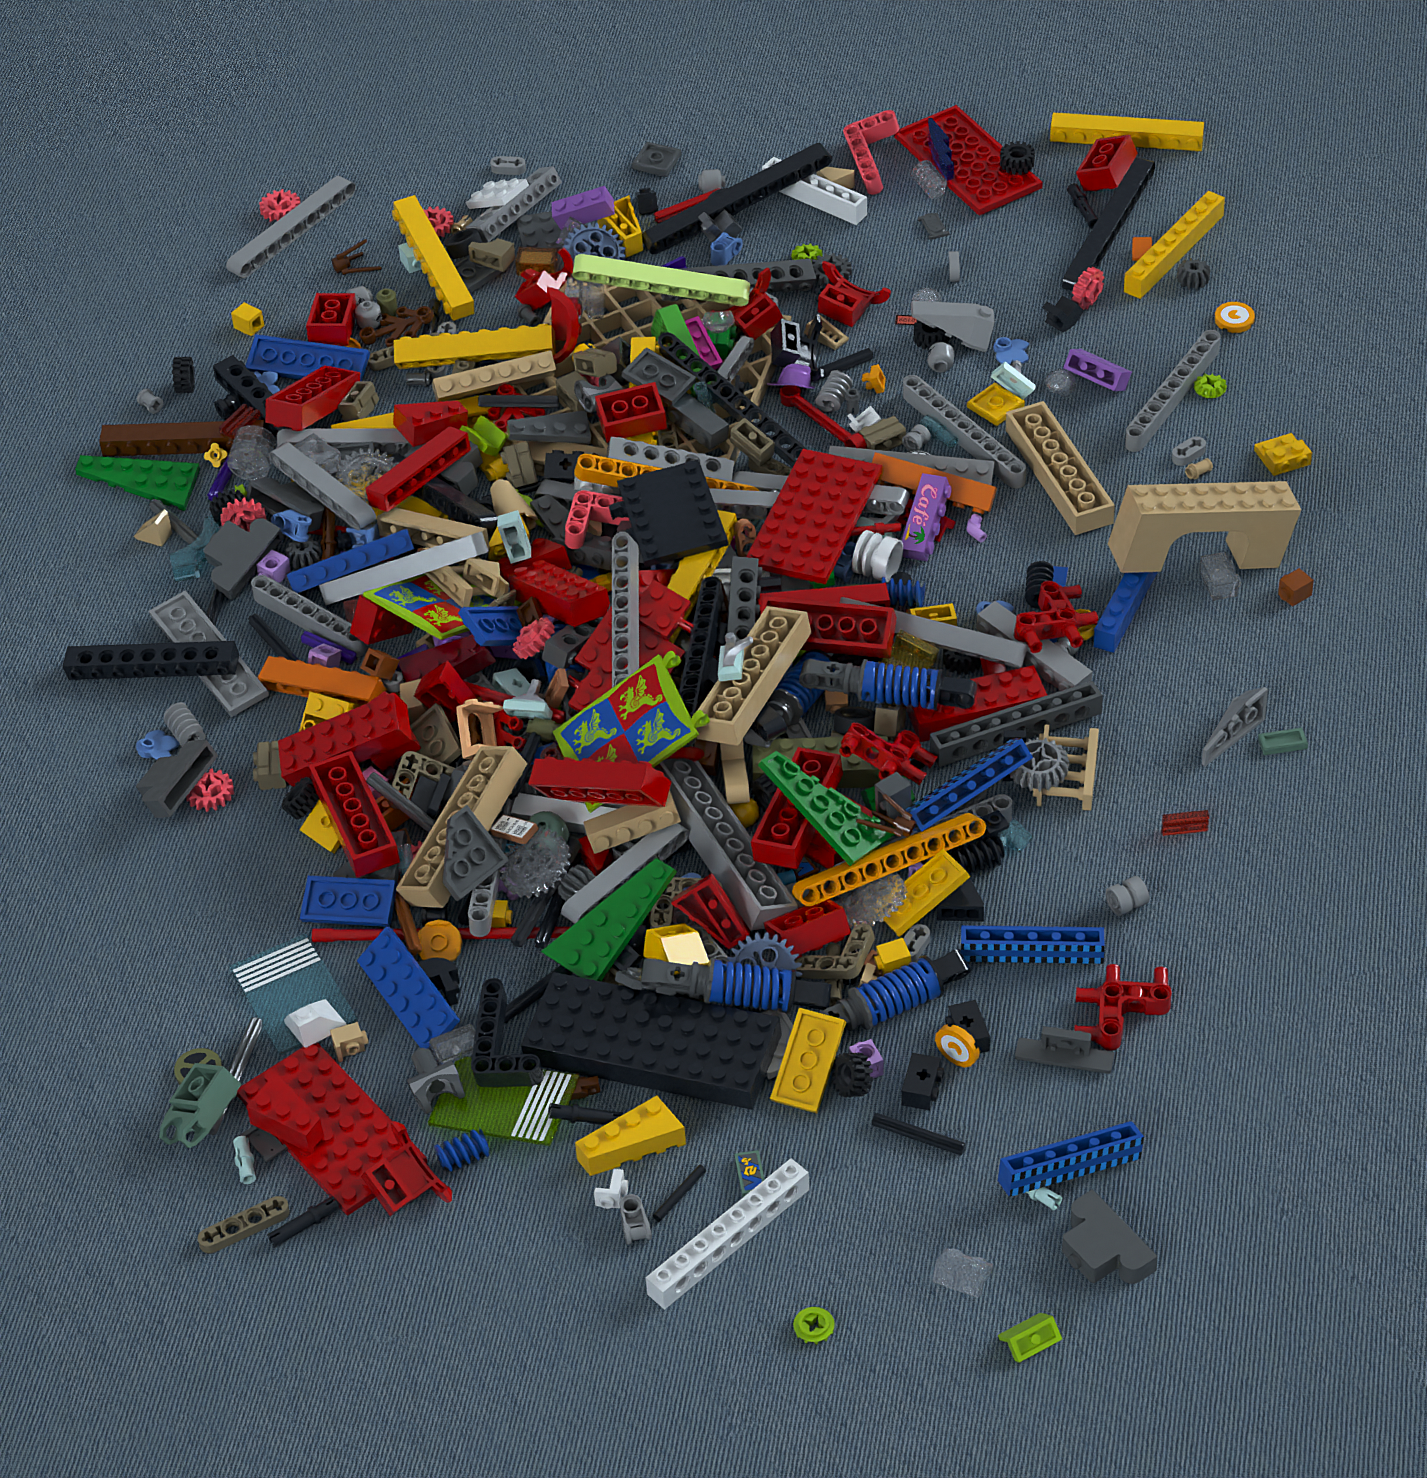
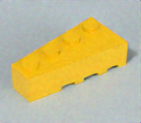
M657 1095L575 1142L577 1160L590 1176L620 1167L621 1163L633 1160V1162L641 1160L642 1156L653 1152L659 1154L665 1152L666 1148L675 1145L677 1147L686 1145L685 1127Z

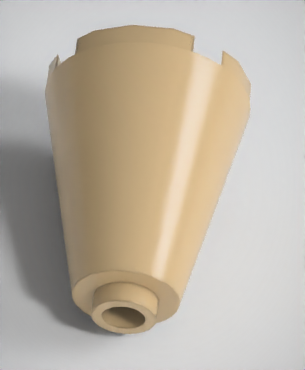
M496 480L490 488L494 513L498 517L518 510L530 532L537 525L535 522L536 520L538 521L537 515L508 480Z

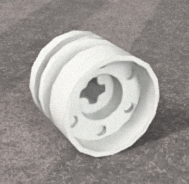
M865 530L859 537L853 553V572L867 577L873 574V578L880 581L882 577H885L886 582L889 583L891 576L897 573L903 555V542L889 536L883 539L881 534H874L872 531Z

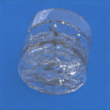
M568 277L564 294L568 297H579V304H582V314L579 316V319H582L584 310H587L589 319H603L604 284L587 282V286H584L583 281L577 280V285L575 286L574 278Z
M253 425L241 427L236 431L227 459L228 467L232 473L245 480H255L268 475L272 463L269 453L276 449L277 446L275 437L265 428Z

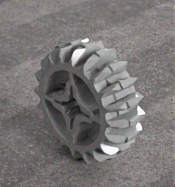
M1037 737L1035 740L1027 738L1025 744L1033 758L1009 773L1010 778L1014 779L1015 784H1020L1022 789L1029 787L1030 792L1033 789H1038L1040 792L1042 788L1049 791L1051 786L1057 788L1058 784L1063 783L1068 774L1069 760L1066 750H1063L1062 745H1056L1055 740L1048 742L1047 738L1044 740H1039Z

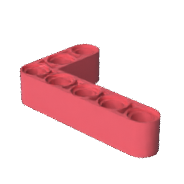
M886 110L849 124L843 130L866 191L871 195L880 193L883 190V184L867 145L892 136L899 131V124L895 112L892 110Z
M586 490L575 493L565 526V545L570 549L582 547L590 520L619 525L621 521H629L628 517H617L612 520L609 511V505L623 501L622 497Z

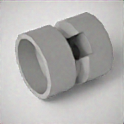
M1138 876L1124 880L1122 886L1115 884L1105 891L1108 905L1117 916L1130 912L1133 907L1138 908L1147 904L1150 898L1145 883Z

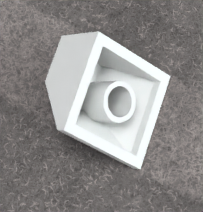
M326 999L302 1007L284 1019L286 1026L304 1048L330 1036L331 1029L347 1025Z

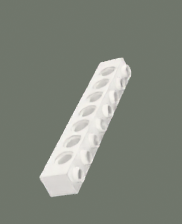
M792 1158L789 1159L646 1277L647 1295L664 1310L809 1191V1172Z

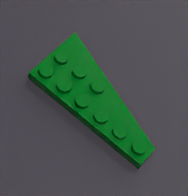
M80 455L75 471L78 476L96 482L101 480L107 482L108 486L114 488L119 486L124 488L126 492L149 500L158 499L164 505L170 506L172 504L178 506L179 510L185 511L198 477L200 466L199 463Z
M778 751L765 757L758 764L763 772L850 867L896 836L895 834L857 823L856 819L880 824L881 820L874 815L871 818L863 813L859 805L832 787L827 789L818 783L820 779L814 775L809 777L800 771L799 765Z
M654 859L541 952L578 977L602 981L677 871L661 860Z

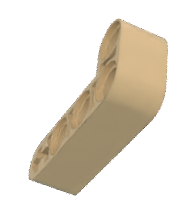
M743 739L738 746L720 743L726 801L728 804L750 802L744 760Z

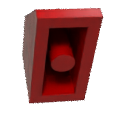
M587 836L578 839L582 845L579 851L582 854V861L595 876L611 865L613 861L612 848L594 854Z

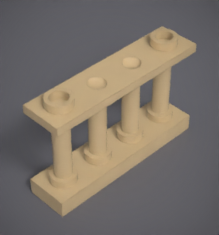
M479 556L473 557L474 559L482 560ZM466 560L457 562L461 566L449 567L447 565L425 573L462 608L470 606L472 596L488 594L478 587H471L472 583L458 575L463 574ZM501 576L496 596H494L497 599L509 591V583Z
M1045 725L1044 734H1039V740L1047 738L1048 742L1055 740L1056 745L1084 748V750H1087V754H1067L1070 764H1082V767H1086V769L1081 770V772L1068 771L1064 779L1080 781L1081 784H1084V787H1079V789L1051 787L1049 791L1042 788L1040 792L1038 789H1033V797H1037V806H1041L1042 795L1078 798V800L1083 801L1082 810H1091L1099 729L1090 728L1089 737L1078 739L1049 736V725Z

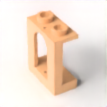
M469 699L465 701V704L456 707L463 759L473 760L481 746H497L493 713L503 710V706L493 705V702L482 703L478 702L477 699ZM470 713L475 714L480 720L483 744L471 746L468 716Z

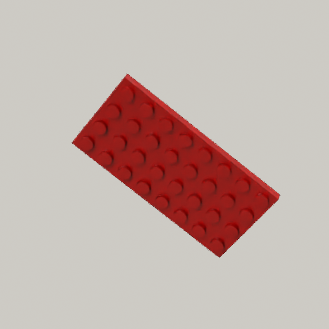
M957 105L900 128L894 134V138L979 216L1042 189L1043 182L1029 170L1028 173L1022 172L1021 175H1018V172L1013 175L1011 171L1007 173L1006 170H1003L1000 166V151L1003 146Z
M802 449L746 557L759 558L758 567H762V571L826 584L882 473V465Z
M316 1042L306 1048L303 1046L239 1087L236 1095L247 1106L276 1072L320 1117L324 1136L310 1153L278 1137L276 1138L282 1145L285 1144L287 1146V1151L329 1197H334L339 1208L348 1216L375 1198V1195L361 1177L363 1173L401 1147L391 1128L392 1120ZM413 1143L416 1150L427 1164V1157Z

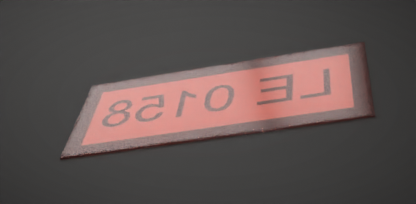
M896 315L895 324L914 325L917 319L913 318L912 315Z

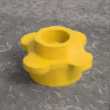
M213 443L210 450L205 452L204 459L209 460L213 467L218 468L227 458L228 453L220 448L219 444Z

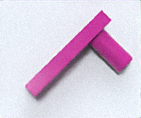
M699 316L685 320L699 356L713 369L720 368L723 361Z

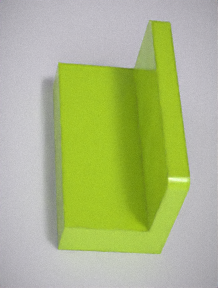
M482 415L478 418L473 428L464 425L460 428V430L468 433L469 441L477 445L482 452L495 457L508 438L507 434Z
M1038 1313L998 1335L999 1340L1008 1343L1016 1362H1021L1062 1340L1054 1317L1044 1313Z

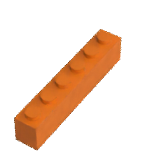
M877 452L874 454L872 463L882 465V473L876 484L884 486V483L887 482L893 484L892 487L913 490L912 494L916 495L922 473L947 477L952 490L950 497L946 500L953 501L952 506L964 509L965 505L973 507V512L983 515L985 511H991L997 491L995 486Z
M268 656L257 677L267 690L307 698L309 692H315L359 704V706L369 703L382 692L387 691L381 678L372 674L364 675L357 671H343L337 667L328 668L317 663L312 665L301 660H287L281 656L277 658Z

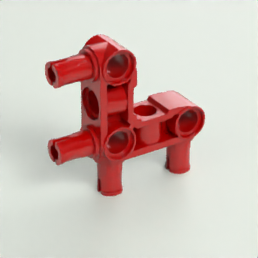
M1045 581L1041 584L1038 605L1042 612L1019 613L1016 617L1013 636L1018 641L1026 642L1032 653H1038L1042 650L1043 644L1040 640L1067 637L1071 646L1077 648L1084 641L1078 629L1083 626L1097 625L1098 615L1096 611L1078 613L1073 608L1069 599L1081 598L1082 590L1080 585L1062 587L1056 582Z
M860 723L851 724L841 741L842 746L839 749L840 754L844 757H850L853 753L880 770L878 776L881 780L898 772L901 776H905L919 786L927 773L910 764L909 760L914 758L928 766V768H931L938 757L921 747L918 736L909 730H902L893 743H888ZM871 747H875L879 753L874 752Z
M1107 965L1105 982L1100 987H1076V1003H1097V1006H1099V1024L1096 1026L1075 1025L1074 1031L1091 1033V1041H1096L1105 1050L1112 1051L1118 1049L1123 1037V1014L1139 1012L1145 1015H1165L1170 1011L1172 991L1168 985V969L1156 967L1154 969L1153 983L1120 981V967L1118 965Z

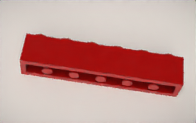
M450 426L365 488L369 505L385 512L393 509L471 450L468 433Z
M886 583L761 593L760 599H757V605H760L759 617L764 596L839 603L841 597L890 608V598Z

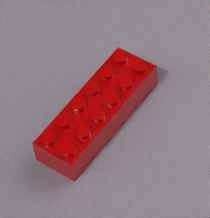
M326 365L268 397L266 399L265 423L273 424L275 427H289L293 431H303L304 428L313 425L314 422L323 419L324 416L338 409V405L353 385L360 381V372Z
M544 560L535 561L533 565L528 567L516 568L514 572L507 574L510 591L513 589L517 590L515 600L525 603L532 596L537 599L541 612L573 627L604 616L610 605L607 588Z
M764 596L761 614L767 606L807 612L811 634L800 650L818 649L825 653L890 659L897 619L893 608Z
M1032 665L970 679L977 684V692L974 705L968 709L940 705L937 712L932 709H923L920 705L915 708L911 704L907 707V713L919 738V742L929 741L931 733L1047 696L1035 666Z
M393 692L278 740L281 777L294 787L295 783L300 782L302 778L309 777L311 779L309 769L311 764L352 751L357 763H360L411 742L407 704Z
M798 747L791 760L799 765L800 771L809 777L814 775L820 779L818 783L827 789L832 787L836 790L843 776L840 754ZM777 788L751 840L753 860L798 869L816 829L779 788Z
M352 751L309 765L313 786L356 878L400 863L397 844Z
M546 756L545 759H535L528 784L548 798L585 803L665 807L672 781L665 777L663 772L655 770L651 763L645 761L631 763L626 760H620L618 763L601 759L600 762L587 758H583L582 761H576L568 757L558 760Z

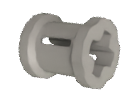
M143 389L137 396V402L142 406H146L147 410L152 414L158 413L163 407V400L154 396L150 389Z

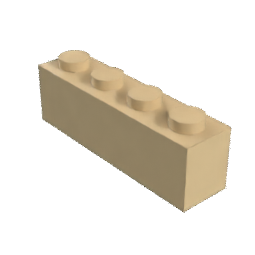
M669 790L665 807L627 805L583 823L593 852L596 854L681 822Z

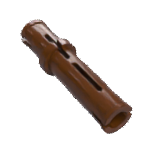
M324 506L322 540L320 541L322 560L335 556V549L337 548V542L335 541V513L326 506Z

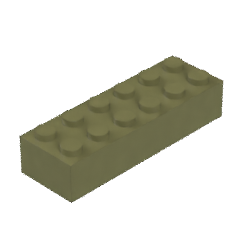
M878 736L888 742L887 736ZM843 737L775 739L768 748L753 745V781L765 774L758 766L760 761L775 751H778L790 760H792L798 747L840 754L839 749L842 746L841 741ZM871 747L874 752L879 753L875 747ZM853 753L850 757L841 755L843 776L837 788H870L881 781L878 776L880 770Z

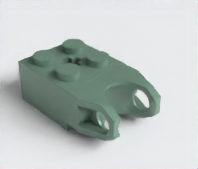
M195 1063L169 1101L171 1107L163 1119L159 1138L167 1145L178 1141L182 1142L186 1148L197 1145L210 1132L217 1120L222 1117L225 1108L236 1096L241 1083L224 1066ZM173 1125L176 1127L175 1134L171 1139H168L166 1130L169 1126ZM194 1131L193 1140L188 1142L186 1134Z

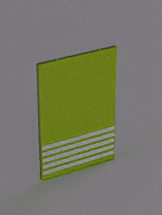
M458 1055L454 1066L461 1080L465 1097L459 1100L458 1097L451 1093H441L428 1120L429 1126L470 1132L474 1129L478 1134L480 1127L484 1135L551 1146L562 1119L548 1118L549 1104L568 1105L579 1080V1075L542 1069L544 1079L538 1085L480 1087L477 1085L471 1069L472 1057Z

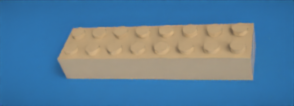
M1038 402L1006 412V432L1073 533L1078 535L1114 524V503L1045 402Z
M770 606L765 608L747 637L753 638V643L744 648L742 679L719 681L718 679L698 710H702L704 714H707L710 721L708 724L696 728L699 734L697 739L736 746L740 744L810 636L811 629L807 612Z
M481 746L396 888L397 892L410 906L443 908L448 902L451 893L443 884L447 820L464 806L468 805L487 832L491 829L494 820L501 812L504 803L512 793L514 786L528 764L513 746Z

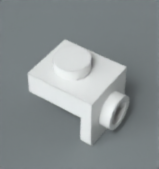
M871 406L856 418L851 413L847 415L852 421L849 425L855 433H858L863 427H869L881 420L880 416Z
M613 1170L610 1189L595 1188L594 1198L596 1206L606 1209H620V1200L628 1192V1180L624 1179V1170Z

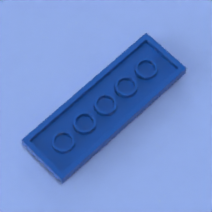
M256 334L245 366L250 372L258 371L262 374L271 371L276 372L279 377L302 379L326 365L360 372V381H362L370 352L367 349Z
M386 926L357 959V962L419 1047L430 1049L433 1052L460 1022V1019L394 930Z

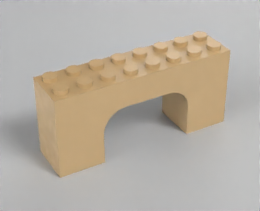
M1286 481L1128 485L1108 541V546L1121 573L1161 572L1170 546L1182 535L1192 532L1229 531L1225 541L1240 569L1279 568L1301 508Z

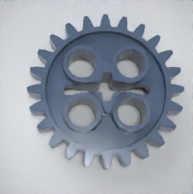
M589 222L587 228H585L581 224L579 230L574 228L573 233L569 232L564 240L563 247L571 255L573 263L575 256L578 254L617 260L625 259V254H623L625 247H621L623 240L617 241L619 234L612 235L613 229L606 231V225L599 228V224L596 223L595 227H592ZM591 239H597L599 242H593ZM576 249H581L584 252L580 253ZM604 253L610 254L611 257L605 256Z
M768 932L765 933L764 939H761L759 933L755 934V940H752L749 935L746 936L747 944L738 941L740 949H731L735 957H727L733 963V966L735 963L742 964V961L746 958L751 959L754 965L760 966L753 954L756 951L759 954L762 965L769 967L770 970L772 968L791 970L802 965V963H795L794 961L799 954L792 955L790 953L794 946L785 947L787 939L779 943L777 942L778 935L776 934L773 939H769ZM767 948L773 949L776 953V958L772 962L766 961L763 957V952ZM796 971V977L802 976L801 972ZM772 1000L769 1002V1009H771Z

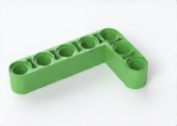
M677 304L657 309L651 326L652 337H656V341H658V337L662 333L670 332L699 356ZM680 356V357H678V359H685V358H686V356ZM696 368L693 371L699 372L701 369ZM695 384L690 388V395L693 398L706 394Z

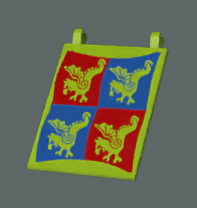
M426 574L363 593V596L440 640L470 631L463 624V620L458 614L462 607ZM490 594L472 596L469 607H487L497 598ZM515 600L514 606L519 608L523 603Z
M673 651L666 653L663 659L658 654L554 730L553 734L563 756L575 759L576 761H582L583 758L600 762L601 759L618 763L620 760H626L631 763L645 761L651 763L654 768L697 737L699 734L696 728L708 724L710 719L702 710L696 711L691 718L667 670L681 663L680 657L675 655ZM585 803L591 813L600 807L602 803Z

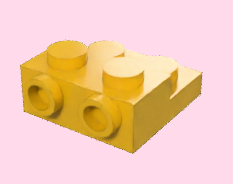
M1292 433L1254 445V451L1273 476L1311 465V450L1303 440H1297Z

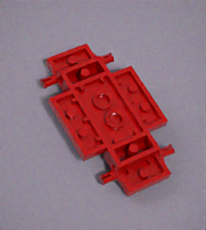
M656 580L651 582L647 590L642 593L639 592V668L658 654L663 659L669 651H673L682 660L686 654L685 651L669 642V639L678 627H681L688 633L694 628V624L684 619L691 602ZM612 606L575 657V662L590 672L581 682L571 675L567 678L568 684L575 688V694L568 702V706L578 712L612 689ZM677 666L667 669L670 676Z

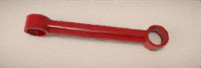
M785 385L780 389V400L784 406H795L842 441L845 447L867 449L866 441L861 434L849 433L801 397L798 386Z

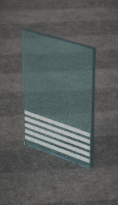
M306 933L229 966L256 1016L262 1019L263 1028L279 1055L303 1046L286 1026L284 1019L289 1014L311 1003L326 999L347 1025L358 1022L356 1015Z

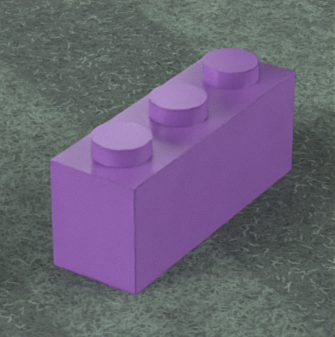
M605 186L551 202L552 218L561 231L615 214L614 199Z
M1070 349L1063 367L1113 391H1125L1132 371L1083 349Z

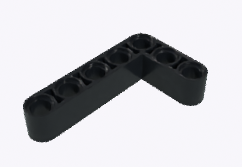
M490 978L483 983L471 1059V1069L475 1081L480 1087L538 1085L543 1081L544 1073L540 1060L536 1055H500L507 995L502 981L498 978Z

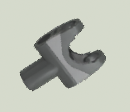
M608 374L599 378V387L593 386L585 380H577L574 385V392L578 401L589 413L597 411L595 396L623 390L621 385Z
M420 1048L414 1052L411 1060L418 1075L407 1079V1082L418 1106L425 1114L432 1112V1101L439 1094L451 1093L458 1097L459 1100L465 1097L461 1080L452 1060L438 1065L430 1049Z

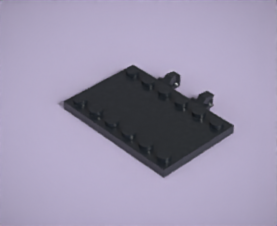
M699 459L617 481L623 501L609 505V511L612 520L617 517L629 518L631 528L623 532L628 533L638 544L645 568L729 546Z

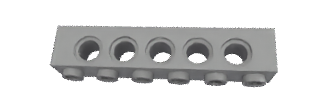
M554 166L538 168L526 178L529 184L528 187L506 205L490 207L466 226V229H477L483 243L491 241L562 183Z
M611 437L607 447V458L663 469L699 459L705 477L732 482L734 461L724 457L718 458L703 453H692L683 449L667 448L663 445L626 440L622 437Z

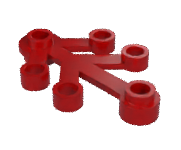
M510 384L499 386L496 395H523L516 393V390ZM492 407L488 410V418L496 421L495 426L503 432L507 431V421L510 420L512 415L515 419L524 418L522 413L532 415L533 417L546 415L545 410L542 408L507 407L502 416L500 415L502 407Z
M497 702L493 703V705L503 706L502 704ZM504 709L493 713L497 746H506V742H508L516 750L523 751L527 740L504 731L502 722L508 724L510 729L519 731L523 727L522 719L507 715Z

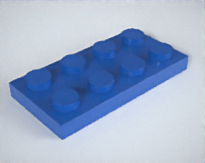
M518 606L463 607L458 612L463 620V624L469 628L474 636V640L480 646L513 645L517 641L516 638L520 636L522 625L516 611Z
M308 876L300 920L313 923L390 927L398 883L395 880Z

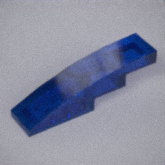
M928 118V141L932 157L947 181L954 179V163L951 160L952 150L949 148V137L932 118Z

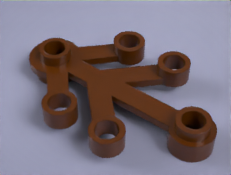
M401 306L396 310L398 317L390 316L387 313L381 314L382 320H380V325L386 327L374 330L372 327H365L360 331L359 335L363 343L371 345L375 343L376 338L393 332L385 340L388 348L394 346V340H398L410 325L412 327L404 333V337L417 338V331L423 324L431 322L434 318V312L428 306L419 307L417 310Z

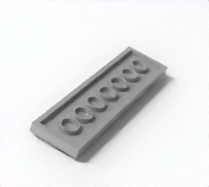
M840 446L829 447L828 454L872 463L874 454L877 452L992 486L995 461ZM887 482L884 483V486L892 487L893 485ZM905 488L910 495H914L912 494L913 490Z
M186 590L149 610L151 618L171 643L227 641ZM240 656L235 675L199 676L231 717L269 696L267 689Z

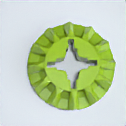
M803 243L802 246H796L792 250L791 258L792 260H817L818 255L822 257V250L819 249L818 245L812 246L811 243L809 245Z
M1204 373L1203 376H1197L1196 381H1194V390L1202 397L1217 398L1226 392V380L1221 379V375L1214 376L1213 373L1211 375Z
M808 1307L801 1310L793 1322L797 1338L803 1339L805 1343L814 1342L816 1345L819 1341H827L828 1337L833 1335L835 1325L832 1315L820 1307ZM818 1320V1328L811 1332L809 1325L813 1326Z

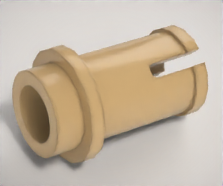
M464 215L461 220L451 226V233L455 234L466 230V226L473 222L472 218Z
M1205 458L1196 464H1189L1185 469V473L1189 479L1195 480L1199 478V475L1211 471L1213 464L1210 459Z

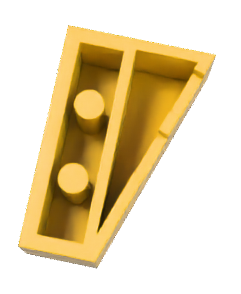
M628 195L614 201V215L597 220L599 228L606 225V231L613 229L612 235L619 234L617 241L623 240L621 247H625L623 254H625L626 258L643 251L642 232L635 216L634 208L631 205L630 196Z

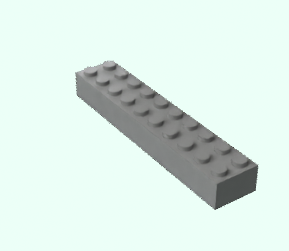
M682 758L666 759L654 767L655 770L663 772L664 776L672 781L670 792L681 820L679 824L689 830L688 839L711 873L720 881L722 889L750 930L765 929L763 922L798 908V904L771 865L753 860L752 838L698 761Z

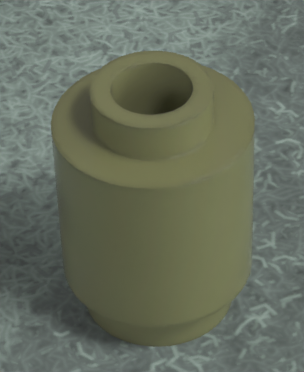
M388 288L380 290L376 298L381 314L387 313L390 316H395L398 309L395 291Z
M534 716V719L528 722L526 733L531 735L532 732H536L537 735H541V741L556 742L553 731L560 727V724H556L553 720Z

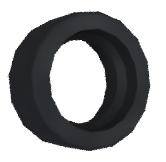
M471 228L453 234L445 240L444 245L450 258L458 259L469 255L468 246L471 242L483 243L478 230Z
M863 707L839 708L834 712V730L845 735L852 723H860L874 732L875 712Z

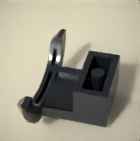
M816 314L807 338L800 336L799 323L780 319L770 332L773 365L784 368L790 364L809 366L811 369V381L817 382L826 376L824 369L820 368L818 370L816 364L817 340L823 327L819 314Z

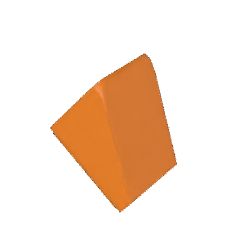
M1152 237L1132 238V261H1138L1152 247Z

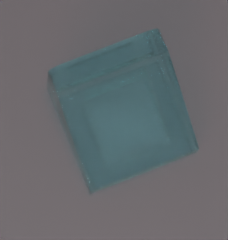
M1015 819L1009 823L1008 829L1001 832L1002 843L1019 853L1033 839V836Z

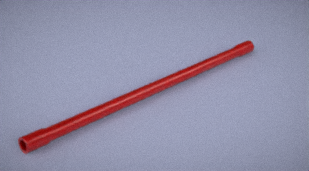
M491 927L490 932L483 937L473 936L469 928L457 929L462 939H511L517 927ZM534 927L527 939H535L540 927ZM555 927L551 938H558L570 927ZM313 928L312 942L374 941L383 929ZM416 928L417 933H418L419 930H421L422 928ZM393 929L400 940H405L402 929Z

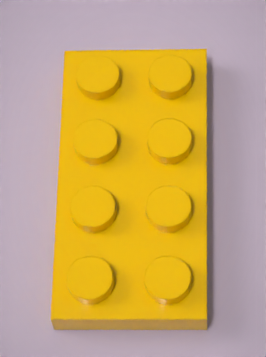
M942 849L872 909L900 937L969 879L970 875L955 859Z
M803 1008L798 1009L772 1090L771 1101L818 1114L846 1025L844 1019Z

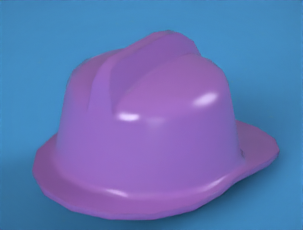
M801 364L787 365L782 370L778 382L767 383V385H795L815 388L811 386L810 367Z

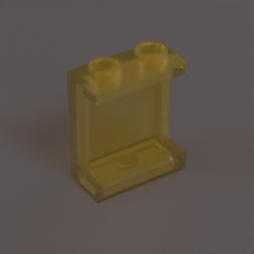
M900 629L892 646L890 659L883 658L879 664L884 663L885 670H887L888 664H893V671H895L896 665H901L902 672H904L905 666H909L911 668L910 673H912L914 667H918L920 674L922 668H926L928 671V669L934 666L939 649Z

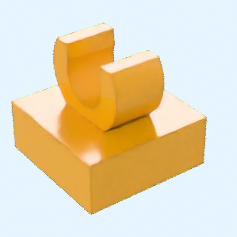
M879 364L871 366L870 373L862 375V382L870 381L866 382V389L871 390L874 388L876 394L884 392L886 381Z

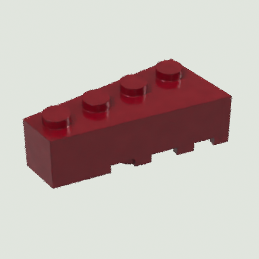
M473 635L398 659L400 660L399 666L406 682L421 679L447 660L463 680L496 662L491 647L480 646L474 640Z

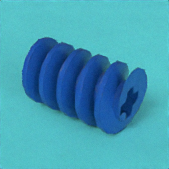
M882 577L881 583H886L885 577ZM893 578L890 579L888 584L886 583L892 605L895 606L899 600L900 606H904L906 601H908L909 607H913L915 602L918 608L922 607L925 598V583L923 587H920V583L917 580L915 585L912 586L911 580H908L906 585H903L902 579H899L898 583L895 584Z
M480 1127L479 1134L474 1129L470 1131V1138L466 1133L461 1134V1141L457 1137L452 1138V1145L447 1140L444 1141L443 1149L438 1144L434 1145L439 1164L442 1169L446 1167L450 1172L453 1171V1163L462 1168L463 1159L468 1164H471V1156H474L479 1161L480 1152L489 1157L488 1143Z

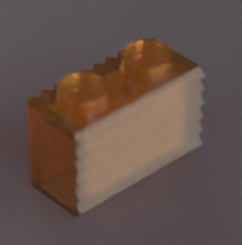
M518 247L515 260L516 274L519 276L526 269H533L537 272L545 270L548 274L555 273L558 265L557 249Z

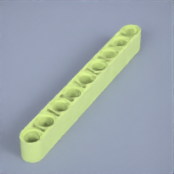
M578 254L574 259L572 275L580 281L735 306H745L749 302L750 283L741 279L586 254Z

